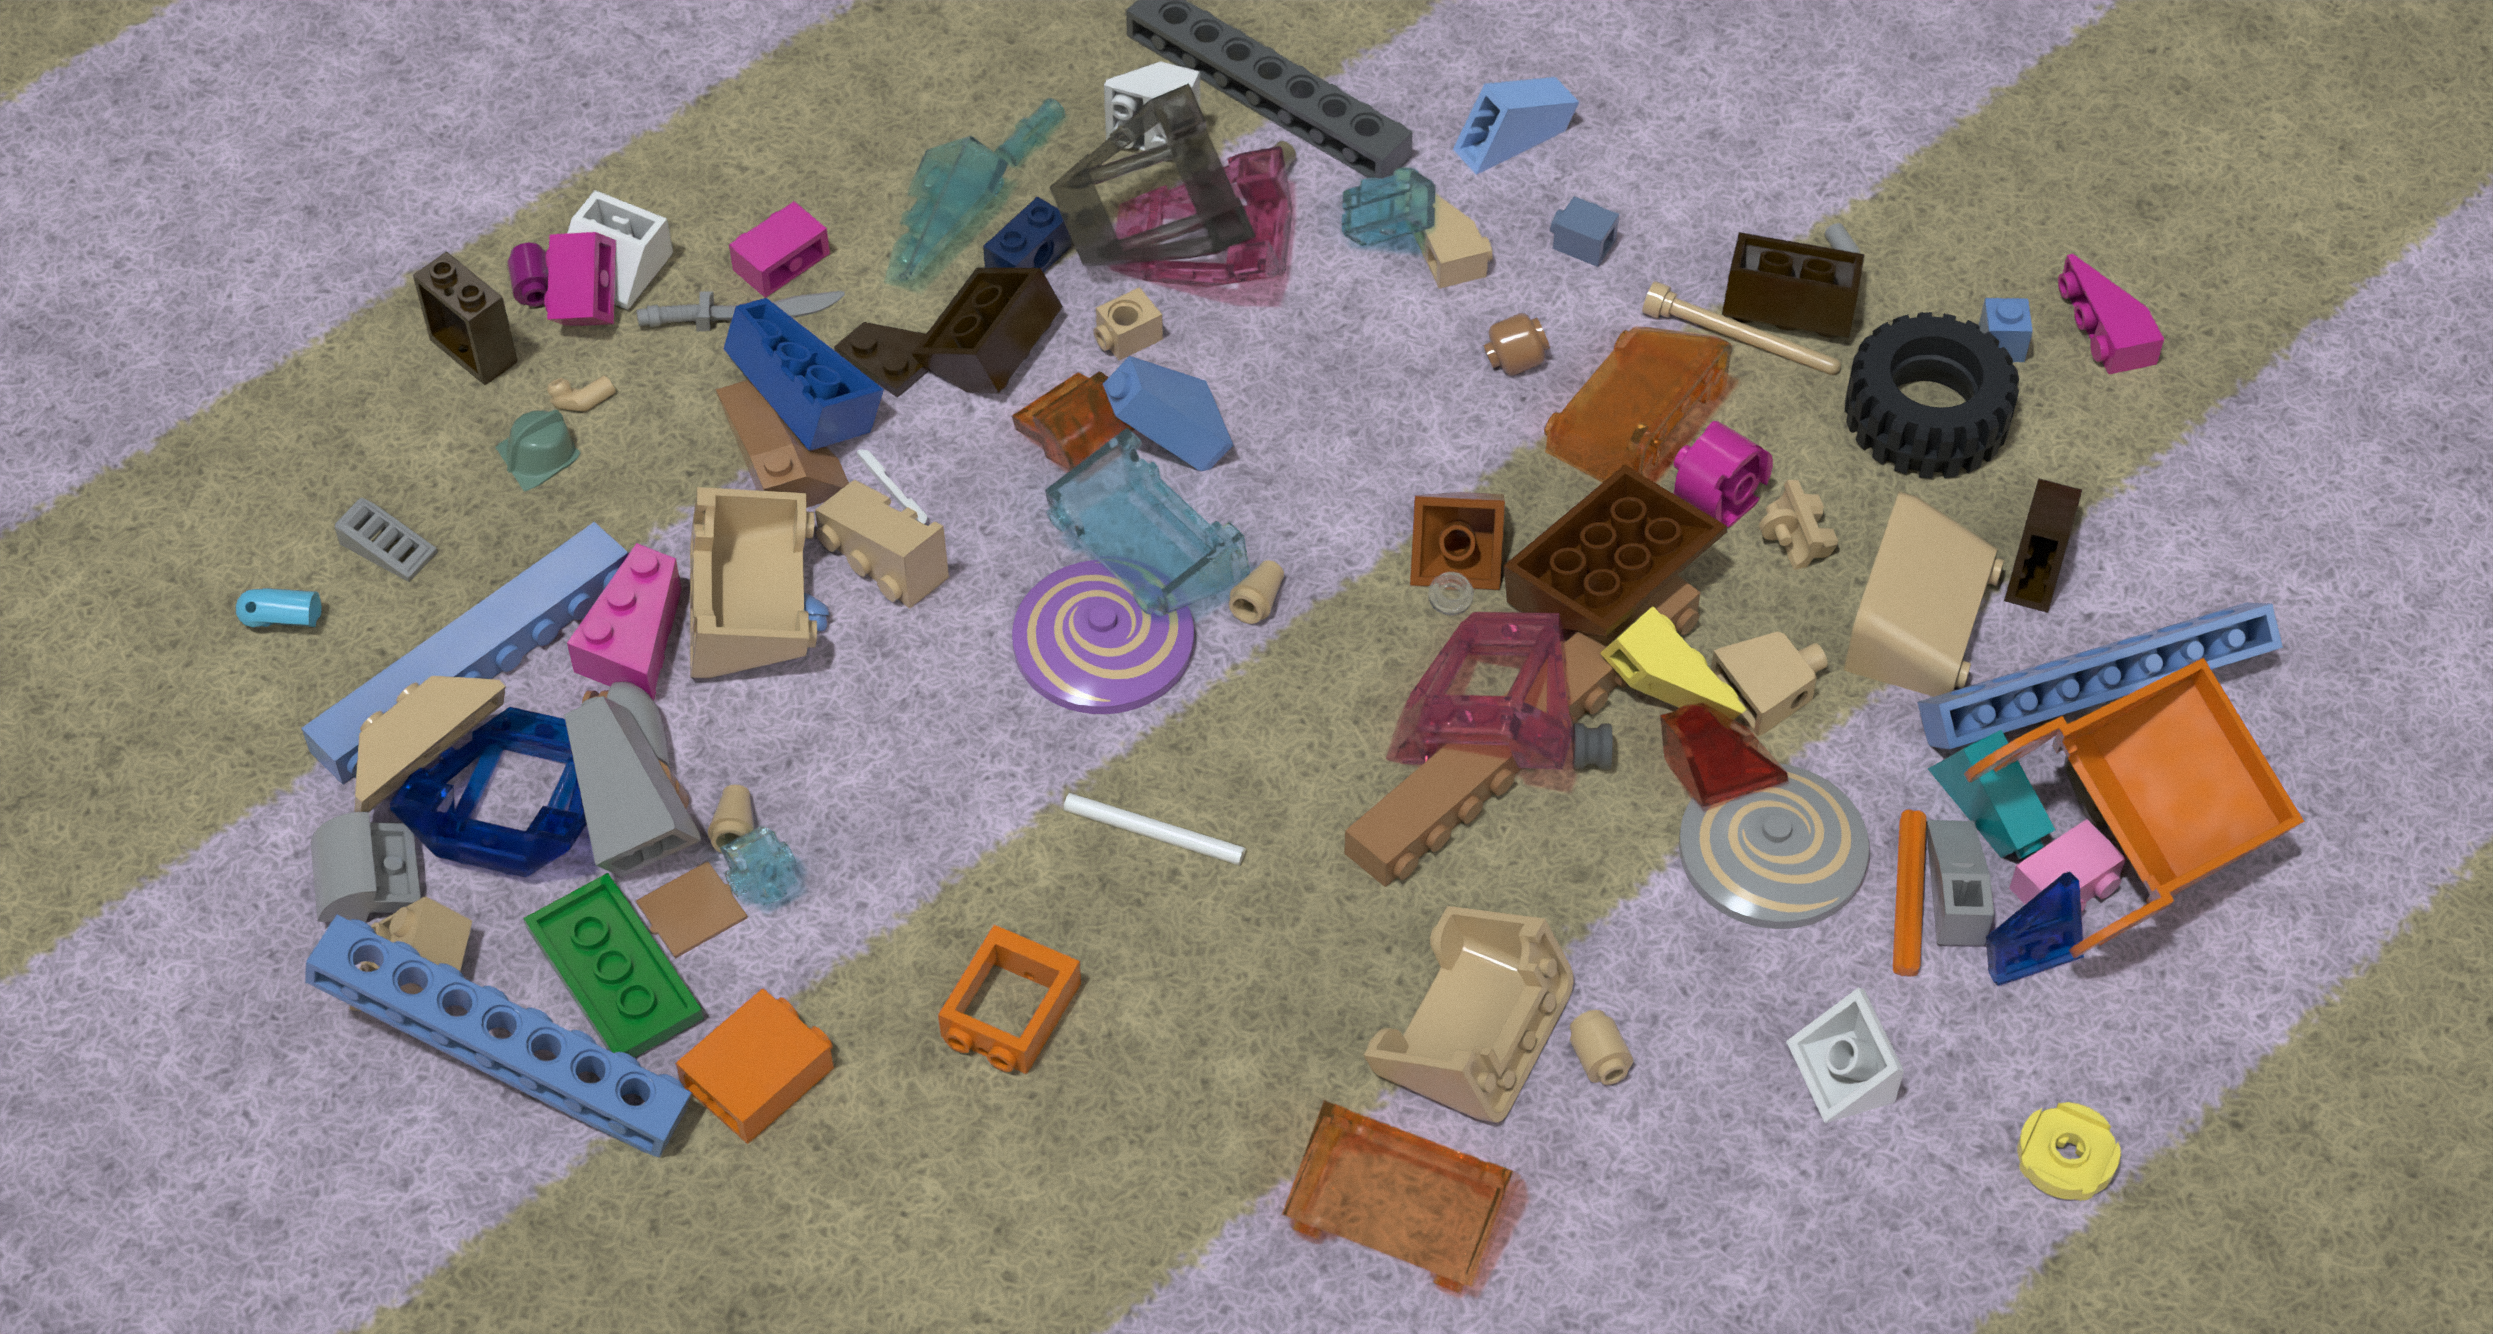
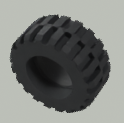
M1920 312L1915 318H1910L1907 314L1893 319L1892 325L1888 322L1880 325L1873 330L1872 335L1864 338L1859 345L1858 353L1854 355L1844 409L1847 414L1846 422L1850 432H1857L1856 442L1864 451L1870 447L1873 449V459L1882 465L1888 460L1895 464L1894 471L1907 475L1908 469L1920 471L1919 478L1932 479L1934 472H1943L1944 478L1957 477L1960 468L1964 467L1967 473L1980 468L1983 459L1986 462L1991 461L1998 454L1999 447L2004 445L2017 403L2019 376L2016 367L2012 365L2013 359L2005 347L1999 348V340L1989 331L1985 334L1979 331L1980 326L1969 320L1963 323L1957 321L1955 315L1945 313L1943 317L1932 316V312ZM1915 381L1935 382L1951 388L1963 397L1966 402L1952 407H1931L1908 398L1898 389V386Z

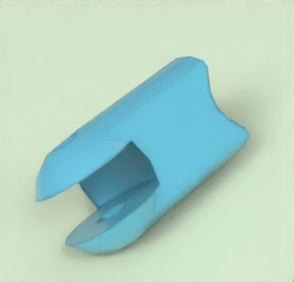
M263 588L252 589L242 593L237 600L235 608L240 622L249 627H268L272 624L316 627V621L321 615L322 606L321 598L317 591Z

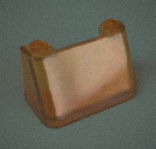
M1635 326L1630 331L1624 330L1617 338L1610 355L1561 413L1554 412L1547 421L1544 428V435L1548 436L1545 452L1602 483L1624 464L1642 475L1644 468L1647 469L1650 464L1655 466L1659 462L1662 445L1698 402L1705 405L1709 399L1715 402L1726 389L1732 344L1715 335Z
M1324 1100L1282 1215L1294 1219L1291 1229L1319 1240L1323 1230L1436 1273L1432 1283L1461 1294L1464 1285L1475 1287L1513 1199L1521 1174Z

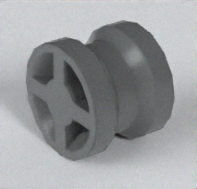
M1573 723L1572 768L1583 769L1586 765H1597L1601 770H1610L1613 750L1611 723H1602L1597 728H1587L1584 723Z

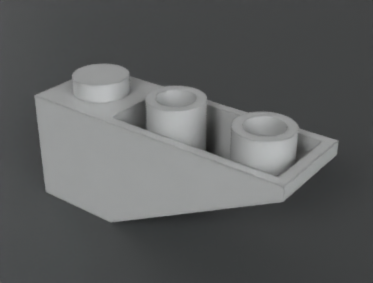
M1927 820L1926 831L1937 944L1985 945L1993 921L1994 909L1990 873L1974 821Z

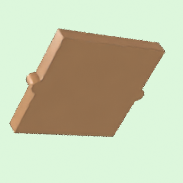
M708 861L636 900V904L652 925L650 927L651 933L659 935L675 959L748 918L745 911L731 894L733 891L732 886L723 883Z

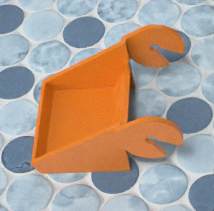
M2204 658L2069 724L2066 723L2063 716L2044 724L1997 749L1964 773L1968 782L1972 783L1993 769L1997 772L2056 736L2052 747L2056 753L2064 751L2150 893V896L2146 899L2147 904L2118 919L2070 948L2069 951L2073 958L2079 957L2097 945L2101 946L2169 907L2174 902L2172 898L2174 895L2305 822Z

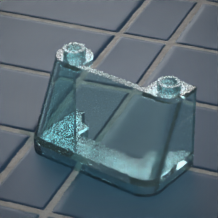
M1126 428L1045 490L1050 507L1046 513L1051 523L1060 532L1067 530L1133 593L1138 606L1148 615L1154 612L1158 616H1164L1235 587L1250 574L1244 535L1230 522L1222 526L1216 520L1210 525L1161 480L1159 468L1153 461L1148 464L1144 459H1140L1136 450L1142 446V441Z

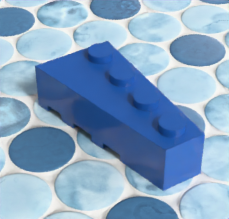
M768 298L735 307L723 348L724 351L809 451L871 432L884 392L881 386Z

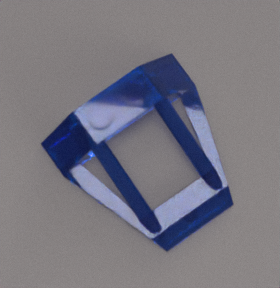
M508 707L473 731L472 740L457 750L450 747L439 755V763L429 770L421 767L410 774L390 801V810L436 857L520 877L530 876L570 851L587 825L565 719L514 707ZM504 750L566 764L547 806L543 805L526 831L471 819ZM480 756L455 808L454 785L447 783Z

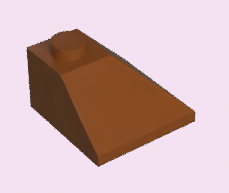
M1451 492L1415 495L1410 585L1500 590L1505 507L1504 494Z

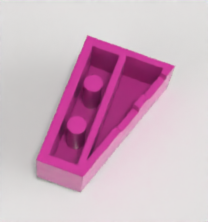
M636 543L567 642L574 673L607 686H611L614 682H631L646 691L654 701L660 670L665 659L664 653L668 637L671 634L682 590L676 558Z

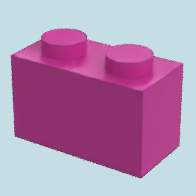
M795 201L780 211L774 212L768 219L747 233L741 234L735 241L729 244L733 271L765 298L830 254L827 228Z
M597 232L549 234V248L545 256L548 268V290L544 297L547 320L565 326L614 324L615 239Z

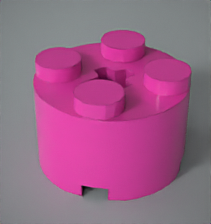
M1717 420L1713 421L1692 447L1685 445L1676 455L1673 465L1678 470L1673 494L1727 525V527H1731L1759 501L1760 498L1753 494L1760 482L1766 486L1769 482L1773 468L1772 455L1730 427Z

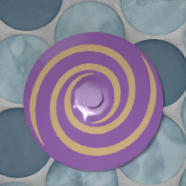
M1104 559L1084 561L1051 573L1039 581L1024 597L1013 622V652L1018 668L1025 680L1047 700L1066 709L1081 713H1121L1140 708L1155 701L1179 681L1192 657L1194 647L1193 619L1181 593L1158 573L1126 561Z

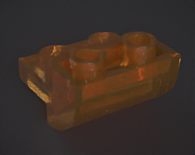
M1100 371L1090 378L1077 372L1011 416L1017 431L1041 443L1047 459L1071 472L1085 466L1090 459L1108 447L1119 443L1126 435L1135 430L1115 416L1103 383L1109 377Z

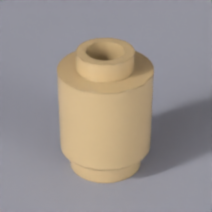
M1590 1010L1576 1017L1569 1028L1571 1032L1570 1043L1588 1079L1593 1083L1601 1082L1604 1085H1611L1621 1081L1632 1066L1633 1057L1615 1021L1611 1017L1606 1016L1601 1010Z

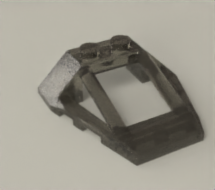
M1189 83L1150 99L1123 126L1120 125L1109 135L1110 137L1090 155L1084 156L1049 187L1083 266H1106L1218 254L1256 238L1239 197L1236 198L1207 132L1205 118ZM1159 123L1166 144L1103 164ZM1173 159L1196 214L1118 239L1095 185ZM1201 229H1204L1207 235L1197 238L1163 243Z

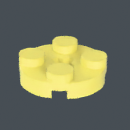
M2071 1102L2058 1103L2056 1108L2047 1109L2043 1112V1108L2033 1112L2023 1125L2017 1144L2019 1167L2022 1174L2041 1191L2061 1199L2084 1201L2104 1190L2112 1181L2121 1156L2119 1142L2117 1141L2116 1144L2114 1136L2110 1133L2111 1125L2095 1110ZM2067 1143H2071L2076 1146L2075 1154L2080 1157L2077 1159H2067L2061 1156L2056 1146L2064 1148Z

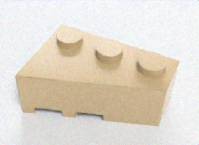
M854 479L815 509L818 527L816 531L817 537L827 550L833 552L837 549L846 556L850 567L859 576L864 577L868 574L877 582L882 594L888 600L895 602L898 599L910 609L949 578L944 526L935 521L927 526L915 520L918 518V514L909 507L900 512L888 506L892 503L888 496Z

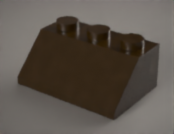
M1739 232L1729 271L1722 315L1732 317L1734 320L1742 323L1757 321L1774 324L1782 330L1801 329L1816 332L1826 338H1837L1839 336L1849 338L1865 254Z
M976 268L911 354L916 361L967 393L999 394L1008 385L1009 379L1020 364L1029 356L1031 349L1042 334L1049 329L1052 321L1063 306L1041 268Z

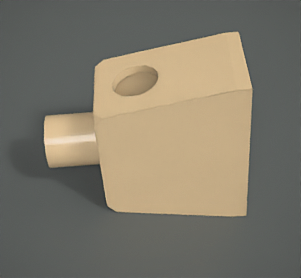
M1777 631L1714 650L1711 670L1722 682L1731 686L1737 693L1738 700L1746 708L1740 715L1754 734L1759 737L1813 699L1817 680L1815 673L1825 669L1828 662L1823 649L1817 643L1797 650L1784 633Z

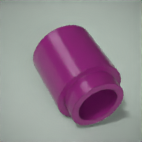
M532 242L515 246L510 253L507 266L515 300L523 305L540 306L544 304L545 293L548 290V268L545 260L546 252L540 245Z

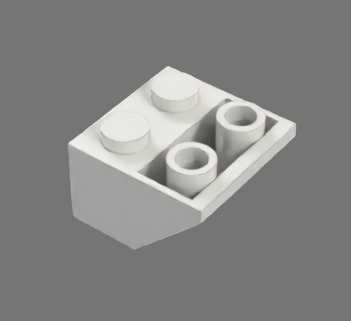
M1158 62L1107 79L1104 84L1106 140L1113 142L1120 148L1129 149L1133 147L1152 152L1153 155L1161 159L1171 157L1183 161L1200 129V72L1165 62Z
M596 190L573 216L568 233L597 232L616 240L614 304L627 310L673 254L666 218Z

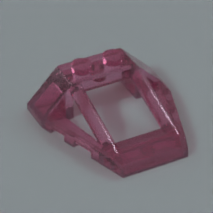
M1281 146L1239 153L1227 159L1229 165L1211 173L1208 172L1207 168L1192 173L1193 180L1169 190L1167 185H1164L1119 205L1111 256V270L1142 281L1206 288L1285 274L1293 208ZM1237 182L1248 206L1179 202ZM1163 218L1246 222L1243 244L1228 247L1226 263L1157 259Z
M1471 613L1459 624L1410 693L1397 721L1386 759L1401 764H1424L1435 754L1438 743L1509 746L1518 768L1563 770L1573 735V722L1569 712L1568 700L1570 699V694L1566 681L1564 664L1566 663L1562 620L1559 613ZM1468 655L1527 656L1507 696L1446 695ZM1548 657L1547 713L1524 701Z

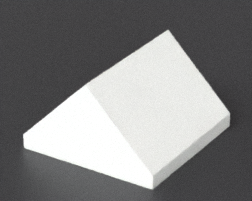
M1858 987L1786 1041L1824 1123L1895 1103L1904 1070L1864 989Z

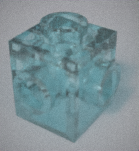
M760 826L720 847L729 867V870L725 871L724 875L736 897L743 895L746 900L755 904L760 902L761 905H768L783 898L787 894L786 888L798 882L792 868L797 866L791 849L785 841L779 843L775 832Z

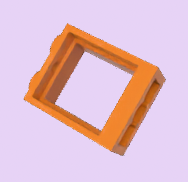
M994 924L938 1014L941 1037H943L949 1047L960 1053H968L972 1050L986 1056L989 1063L1001 1071L1011 1072L1013 1069L1027 1074L1081 985L1080 961ZM993 965L1049 988L1020 1038L964 1014Z

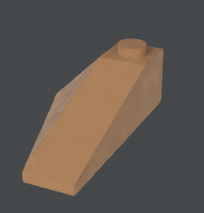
M750 380L716 389L756 490L806 493V508L826 502L849 484L839 459L826 446L809 451Z

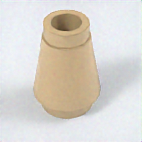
M1265 560L1232 588L1229 608L1237 619L1244 623L1254 624L1259 622L1260 619L1263 620L1269 616L1281 581L1284 578L1282 567L1274 561Z
M729 785L723 789L722 796L708 828V837L711 840L712 846L722 854H741L748 849L755 838L750 791L742 785Z

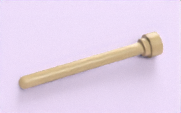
M1654 281L1647 293L1642 309L1644 314L1658 319L1660 315L1669 318L1671 314L1830 375L1839 373L1841 369V364L1836 358L1677 299L1678 294L1671 292L1670 286Z

